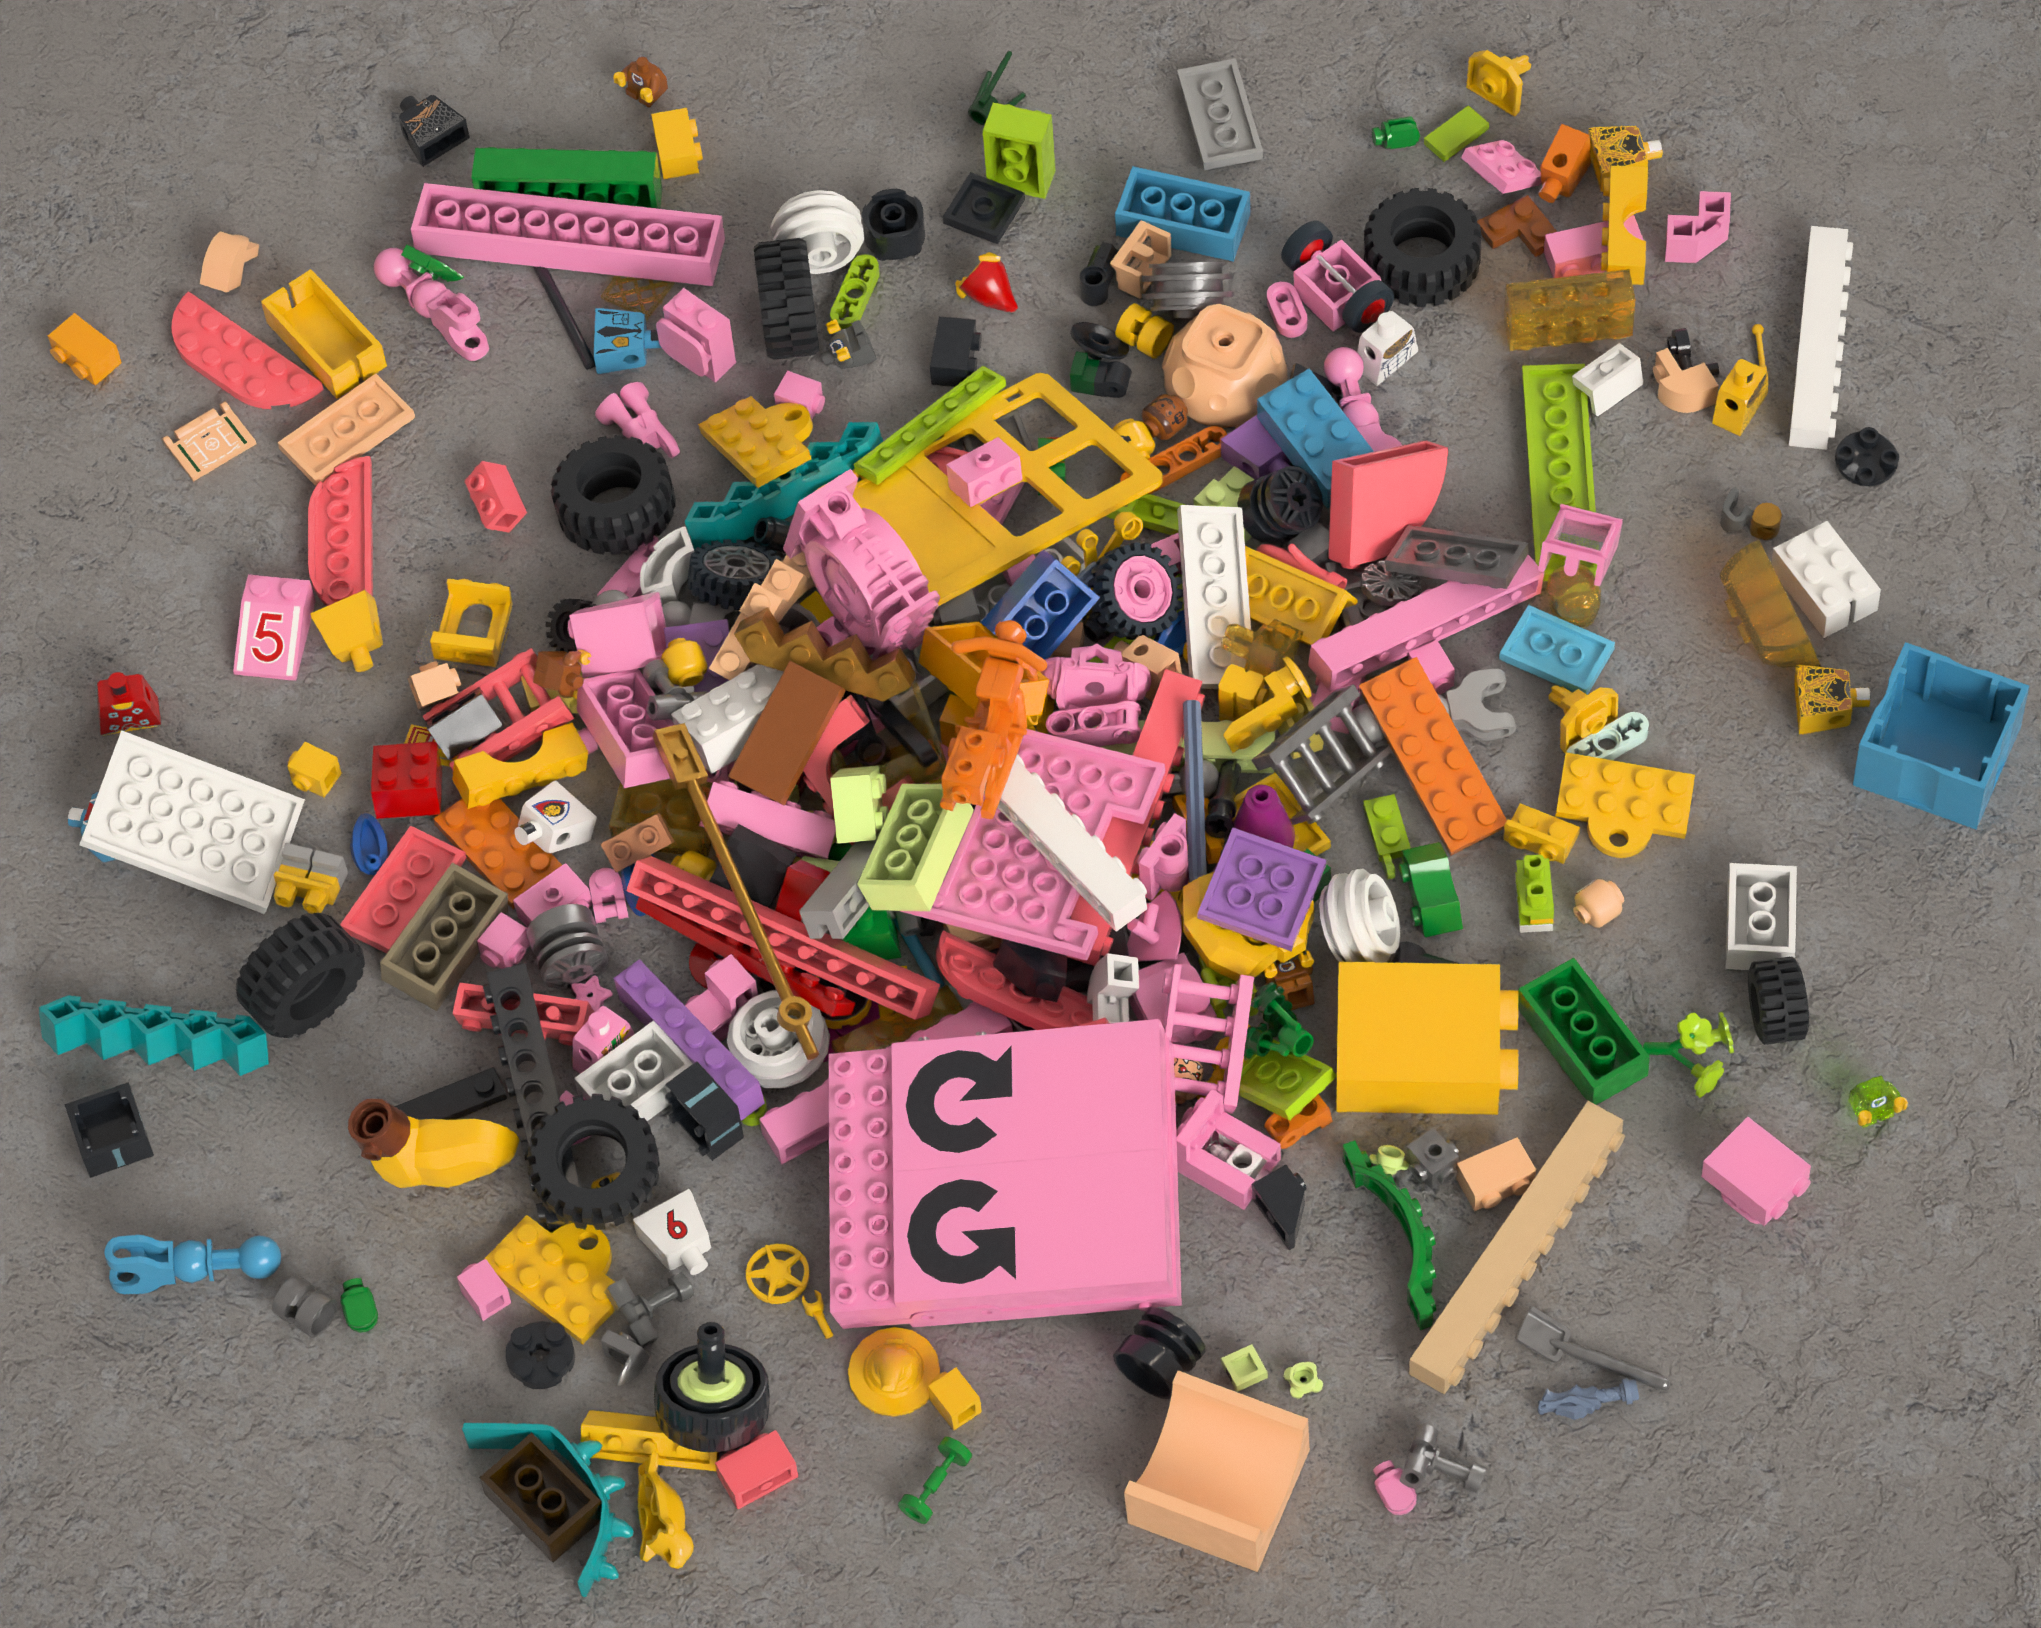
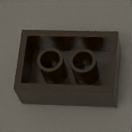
M532 1432L479 1477L484 1494L552 1562H555L601 1520V1500Z

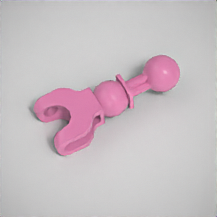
M388 248L378 254L374 262V273L377 279L389 287L402 286L406 291L410 306L415 308L419 315L431 318L433 326L442 333L452 349L469 361L478 360L489 351L487 338L476 325L481 318L475 303L463 293L454 294L443 283L433 280L428 272L418 277L413 272V269L408 267L410 261L401 256L403 250ZM471 338L479 345L475 348H468L465 346V342Z
M1340 347L1331 351L1324 362V373L1332 384L1339 386L1343 398L1340 400L1339 407L1374 452L1402 446L1401 442L1382 431L1379 424V414L1373 404H1371L1370 393L1361 394L1358 380L1361 378L1364 370L1361 356L1355 350L1348 347Z

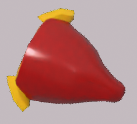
M991 252L978 256L980 263L969 276L963 277L962 281L956 280L957 294L961 299L967 295L975 302L986 307L1004 312H1015L1018 309V305L1012 294L1005 266L1000 260L1001 257Z

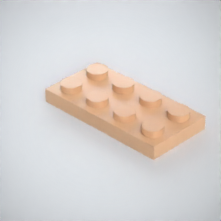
M374 374L278 442L279 449L317 486L320 481L323 483L335 472V467L361 457L413 420L415 414L413 409L377 374Z

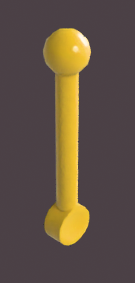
M1755 324L1752 327V333L1756 336L1759 367L1767 371L1762 342L1764 328L1761 324Z

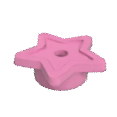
M596 975L592 976L585 984L573 983L571 985V989L576 995L575 999L588 1001L594 1012L603 1006L604 1000L613 995L611 990L600 987L599 979ZM589 993L593 994L592 997H587Z

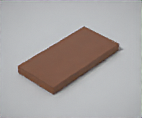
M789 661L728 776L785 806L846 689Z

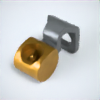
M1737 488L1731 489L1722 509L1720 524L1723 530L1727 532L1741 530L1747 524L1750 527V534L1763 540L1775 538L1779 533L1782 517L1778 506L1772 503H1762L1753 511L1750 506L1746 505L1739 515L1734 516L1732 511L1737 505L1739 490Z

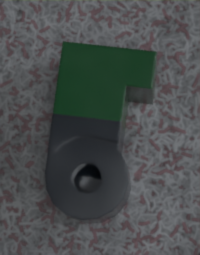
M1076 351L1070 371L1071 392L1101 397H1123L1126 395L1132 371L1124 363L1089 359L1088 353Z

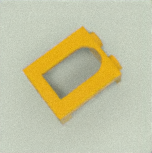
M447 579L449 596L439 632L433 631L430 640L434 659L496 667L513 606L510 587L498 583H477L468 579ZM482 604L491 609L492 620L487 638L457 634L462 614L469 606Z

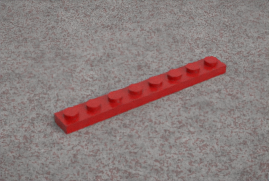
M638 898L635 907L637 910L725 958L732 954L746 970L773 984L758 949L646 899ZM778 959L794 996L803 998L813 1007L832 1017L852 1015L855 1002L844 997L845 993L842 990L834 987H825L819 983L820 979L808 973H800L794 970L795 966Z

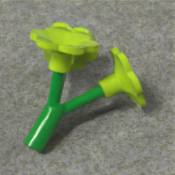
M1723 1012L1718 1013L1719 1024L1716 1029H1712L1707 1019H1700L1696 1013H1689L1684 1020L1677 1024V1029L1680 1033L1679 1039L1673 1042H1645L1643 1045L1648 1055H1671L1689 1068L1691 1074L1698 1079L1694 1089L1696 1090L1695 1095L1699 1098L1715 1088L1717 1080L1724 1073L1723 1063L1717 1060L1705 1068L1699 1063L1695 1065L1680 1054L1678 1050L1681 1048L1691 1049L1695 1054L1701 1055L1706 1052L1707 1048L1713 1046L1714 1043L1721 1041L1728 1049L1729 1054L1734 1053L1732 1036Z

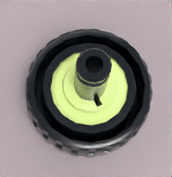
M715 1322L704 1323L698 1328L697 1345L686 1347L665 1360L656 1374L654 1384L655 1416L662 1432L676 1444L700 1452H721L745 1445L761 1432L769 1416L770 1391L768 1374L765 1368L751 1353L739 1347L725 1344L724 1328Z

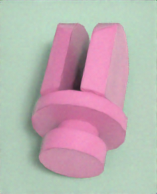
M1388 1460L1373 1469L1376 1477H1379L1374 1482L1375 1488L1389 1512L1394 1515H1404L1409 1513L1416 1505L1417 1495L1414 1488L1407 1487L1399 1481L1403 1470L1401 1468L1394 1469L1395 1466L1392 1461Z

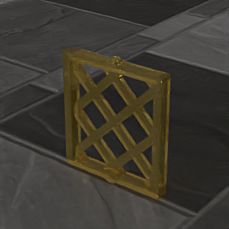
M614 276L601 294V299L626 311L641 312L645 315V319L648 320L659 304L663 302V299L673 287L674 282L661 281L653 284V280L648 279L650 285L639 287L637 280L643 278L628 277L621 279V276ZM633 281L635 288L624 291L622 284ZM614 286H619L620 292L609 294ZM666 286L660 295L656 294L655 288ZM652 291L653 297L642 299L640 292ZM636 293L638 300L627 303L626 295ZM622 297L623 302L615 298ZM654 301L651 308L645 311L644 304ZM640 305L641 310L632 306Z

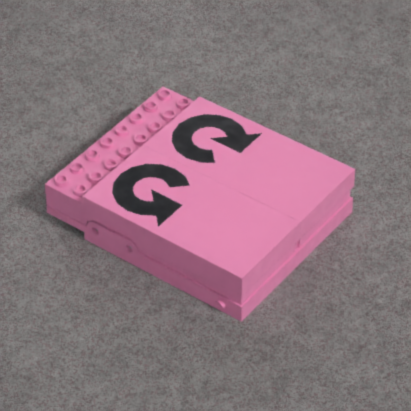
M1153 1019L988 1035L986 1032H977L976 1036L930 1040L928 1037H924V1039L920 1037L918 1041L892 1043V1048L829 1054L830 1313L843 1329L910 1323L912 1327L1133 1309L1147 1311L1150 1307L1182 1306L1174 1047L1170 1039L1165 1038V1030L1160 1020Z

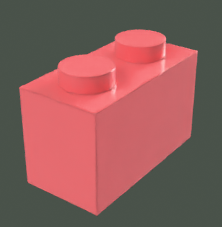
M776 1430L769 1434L763 1433L756 1436L749 1445L739 1450L728 1451L721 1456L719 1461L715 1462L718 1478L737 1509L798 1478L796 1462Z

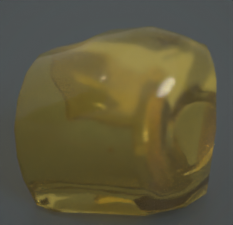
M1579 564L1576 574L1568 576L1564 572L1565 565L1554 570L1548 578L1546 590L1551 611L1556 617L1585 628L1593 624L1598 615L1601 605V588L1594 585V574L1587 566Z

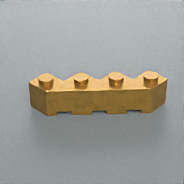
M768 607L740 621L734 633L750 662L784 672L789 661H792L841 686L846 691L879 701H885L911 688L916 676L915 671L900 647L873 661L857 634L828 648L813 621L784 634Z

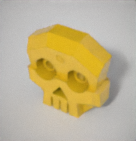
M1214 872L1198 877L1183 886V932L1206 966L1215 972L1235 981H1238L1241 975L1255 978L1276 960L1285 963L1306 950L1308 933L1314 920L1313 900L1293 949L1288 951L1197 918V913Z

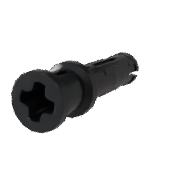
M1232 760L1225 761L1221 765L1216 794L1209 801L1207 807L1208 815L1205 818V831L1214 838H1225L1230 835L1233 828L1232 819L1237 812L1234 798L1241 774V766L1239 763H1236L1234 770H1232L1234 763Z

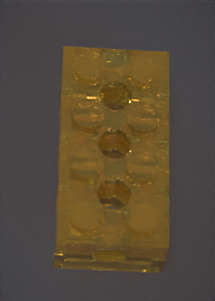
M1630 270L1506 284L1504 324L1509 350H1530L1545 346L1558 347L1563 344L1590 343L1595 340L1622 339L1633 336L1636 299Z

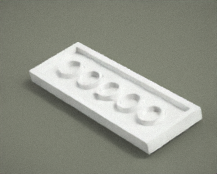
M1180 505L1177 513L1189 677L1202 681V689H1218V685L1229 665L1234 664L1245 668V672L1249 670L1254 671L1242 508Z

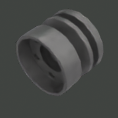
M567 904L551 908L538 915L530 922L526 929L533 955L537 957V966L541 971L542 980L549 988L571 989L573 983L585 984L592 976L596 975L598 977L603 973L609 964L607 952L603 948V941L598 936V928L591 910L586 906Z

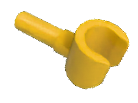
M814 1290L817 1299L815 1303L806 1302L804 1295L802 1296L804 1310L808 1316L815 1318L825 1338L829 1339L833 1336V1333L823 1313L824 1303L822 1295L819 1291Z

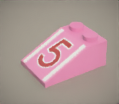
M248 575L241 601L233 669L234 675L296 681L311 622L310 613L313 612L316 602L310 580Z

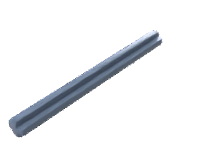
M1186 700L1183 703L1189 883L1207 874L1201 704L1198 700Z

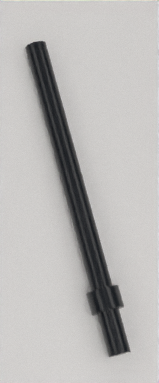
M533 266L585 369L588 370L596 367L594 357L548 268Z

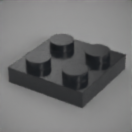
M970 172L943 215V224L998 244L1025 201V192Z

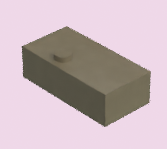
M452 862L380 962L381 980L437 1011L479 953L477 940L501 912L505 915L508 912V894Z

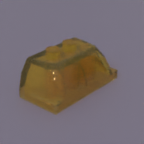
M1759 539L1746 545L1729 559L1720 572V579L1729 596V599L1724 602L1732 618L1739 617L1742 624L1738 625L1737 628L1745 644L1750 641L1752 642L1760 660L1764 664L1782 668L1796 667V665L1821 667L1811 641Z

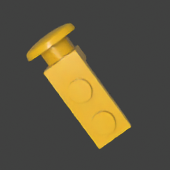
M1282 658L1285 667L1264 677L1274 697L1232 722L1223 734L1232 753L1249 747L1255 739L1267 732L1277 730L1284 721L1298 714L1299 711L1292 698L1293 695L1301 691L1306 700L1312 696L1306 678L1291 658Z

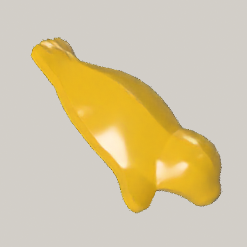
M654 1451L651 1453L649 1460H646L638 1467L639 1486L637 1501L642 1532L639 1556L640 1560L648 1562L657 1554L671 1568L679 1569L691 1557L694 1545L692 1538L685 1530L683 1502L675 1489L658 1475V1454Z

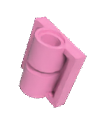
M1175 813L1168 823L1163 822L1155 835V841L1150 847L1146 846L1141 851L1137 860V864H1139L1138 879L1147 890L1145 897L1150 900L1155 898L1160 889H1166L1168 892H1177L1182 890L1183 886L1187 885L1189 881L1186 819Z

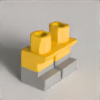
M285 843L281 853L283 857L279 871H276L273 875L276 882L274 893L276 904L287 908L292 907L297 896L305 898L302 903L305 911L314 914V912L321 913L326 904H334L347 877L348 871L344 857L318 850L314 853L313 849Z

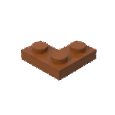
M1529 195L1477 221L1481 227L1482 237L1492 249L1519 236L1535 257L1544 253L1545 235L1557 232Z

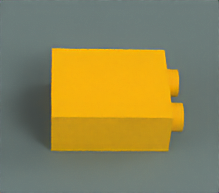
M1339 962L1337 1112L1498 1115L1500 1089L1518 1090V1049H1500V1030H1518V990H1500V964Z

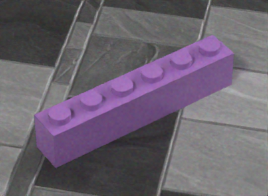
M640 959L613 978L620 1001L644 1026H647L654 1020L693 1064L698 1061L739 1108L741 1121L765 1104L759 1081Z

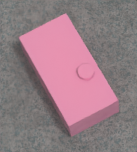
M639 668L586 678L582 687L578 688L577 712L624 788L670 779L652 736L654 730L674 726V723L671 719L652 720L648 716L646 708L649 697L655 696V693Z

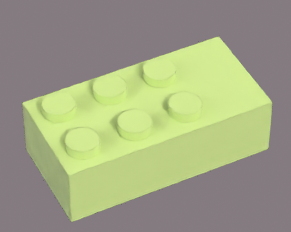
M942 784L901 785L857 883L872 910H931L974 809L971 804L956 802L953 811L945 810L940 806L943 797Z

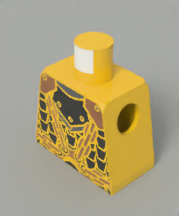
M1636 126L1593 127L1588 129L1591 161L1601 192H1603L1604 178H1610L1611 166L1648 167V160L1662 158L1660 140L1643 142L1639 128Z
M1796 665L1794 690L1799 734L1846 727L1851 723L1852 708L1870 707L1869 688H1850L1848 671Z

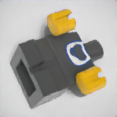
M837 319L826 323L827 330L832 335L828 339L831 349L821 353L825 365L836 361L841 369L860 367L877 359L869 336L860 320L851 323L852 326L846 329H841Z

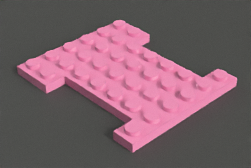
M1026 729L1027 734L1024 735L1018 750V755L1022 758L1025 768L1030 773L1035 772L1044 782L1045 789L1050 794L1056 793L1065 805V810L1070 815L1076 814L1082 820L1085 830L1091 837L1096 835L1102 841L1112 817L1144 824L1165 774V764ZM976 805L931 910L901 911L1086 961L1098 935L1097 926L1070 919L1080 896L1077 890L998 808L993 819L981 818L982 806Z

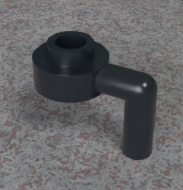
M1687 329L1672 330V336L1667 337V347L1670 353L1675 355L1681 371L1694 367L1690 358L1691 347ZM1717 362L1706 364L1712 376L1719 375Z

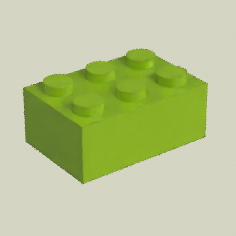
M993 102L983 128L986 178L1025 192V195L1045 199L1056 171L1052 115L1038 110L1032 111L1010 104L1003 105Z

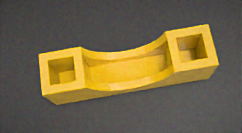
M1611 166L1610 178H1604L1603 196L1609 197V203L1603 202L1602 221H1608V227H1602L1601 246H1607V252L1601 253V271H1607L1606 284L1644 285L1646 241L1630 234L1625 228L1624 222L1632 215L1646 210L1648 167Z
M569 723L544 731L541 748L533 757L525 761L503 762L491 757L485 751L454 760L452 780L468 809L478 805L484 806L494 800L506 796H515L524 790L537 786H546L552 781L567 776L573 777L586 771L588 750L574 724Z

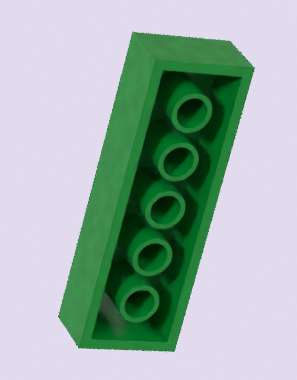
M495 147L475 148L471 176L474 189L656 209L661 207L663 188L657 152L589 151L585 149L557 150L552 148L547 150L526 148L503 149Z

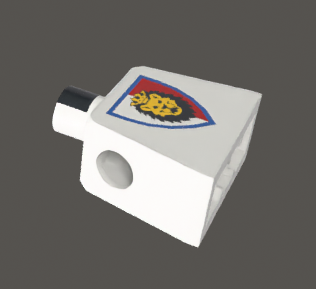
M555 780L525 802L518 822L519 827L515 829V837L522 845L533 841L544 852L554 853L590 841L597 817Z

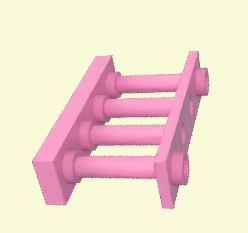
M1175 964L1171 974L1165 973L1162 993L1168 994L1163 1025L1165 1038H1169L1171 1041L1173 1024L1224 1032V1036L1229 1037L1228 1049L1223 1048L1222 1051L1172 1044L1174 1047V1058L1218 1064L1221 1069H1225L1224 1080L1218 1081L1217 1084L1175 1077V1091L1207 1096L1211 1089L1223 1095L1224 1112L1233 1114L1238 1103L1254 977L1241 975L1237 983L1231 984V987L1180 979L1181 965ZM1180 992L1228 1000V1004L1234 1005L1232 1017L1227 1016L1226 1019L1175 1011L1177 994Z

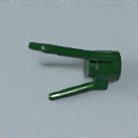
M1007 51L991 81L992 72L987 71L975 100L968 109L971 119L980 125H985L993 102L998 103L991 93L1012 56L1011 51ZM1024 92L1020 93L1007 104L1017 105L1025 98L1026 94Z

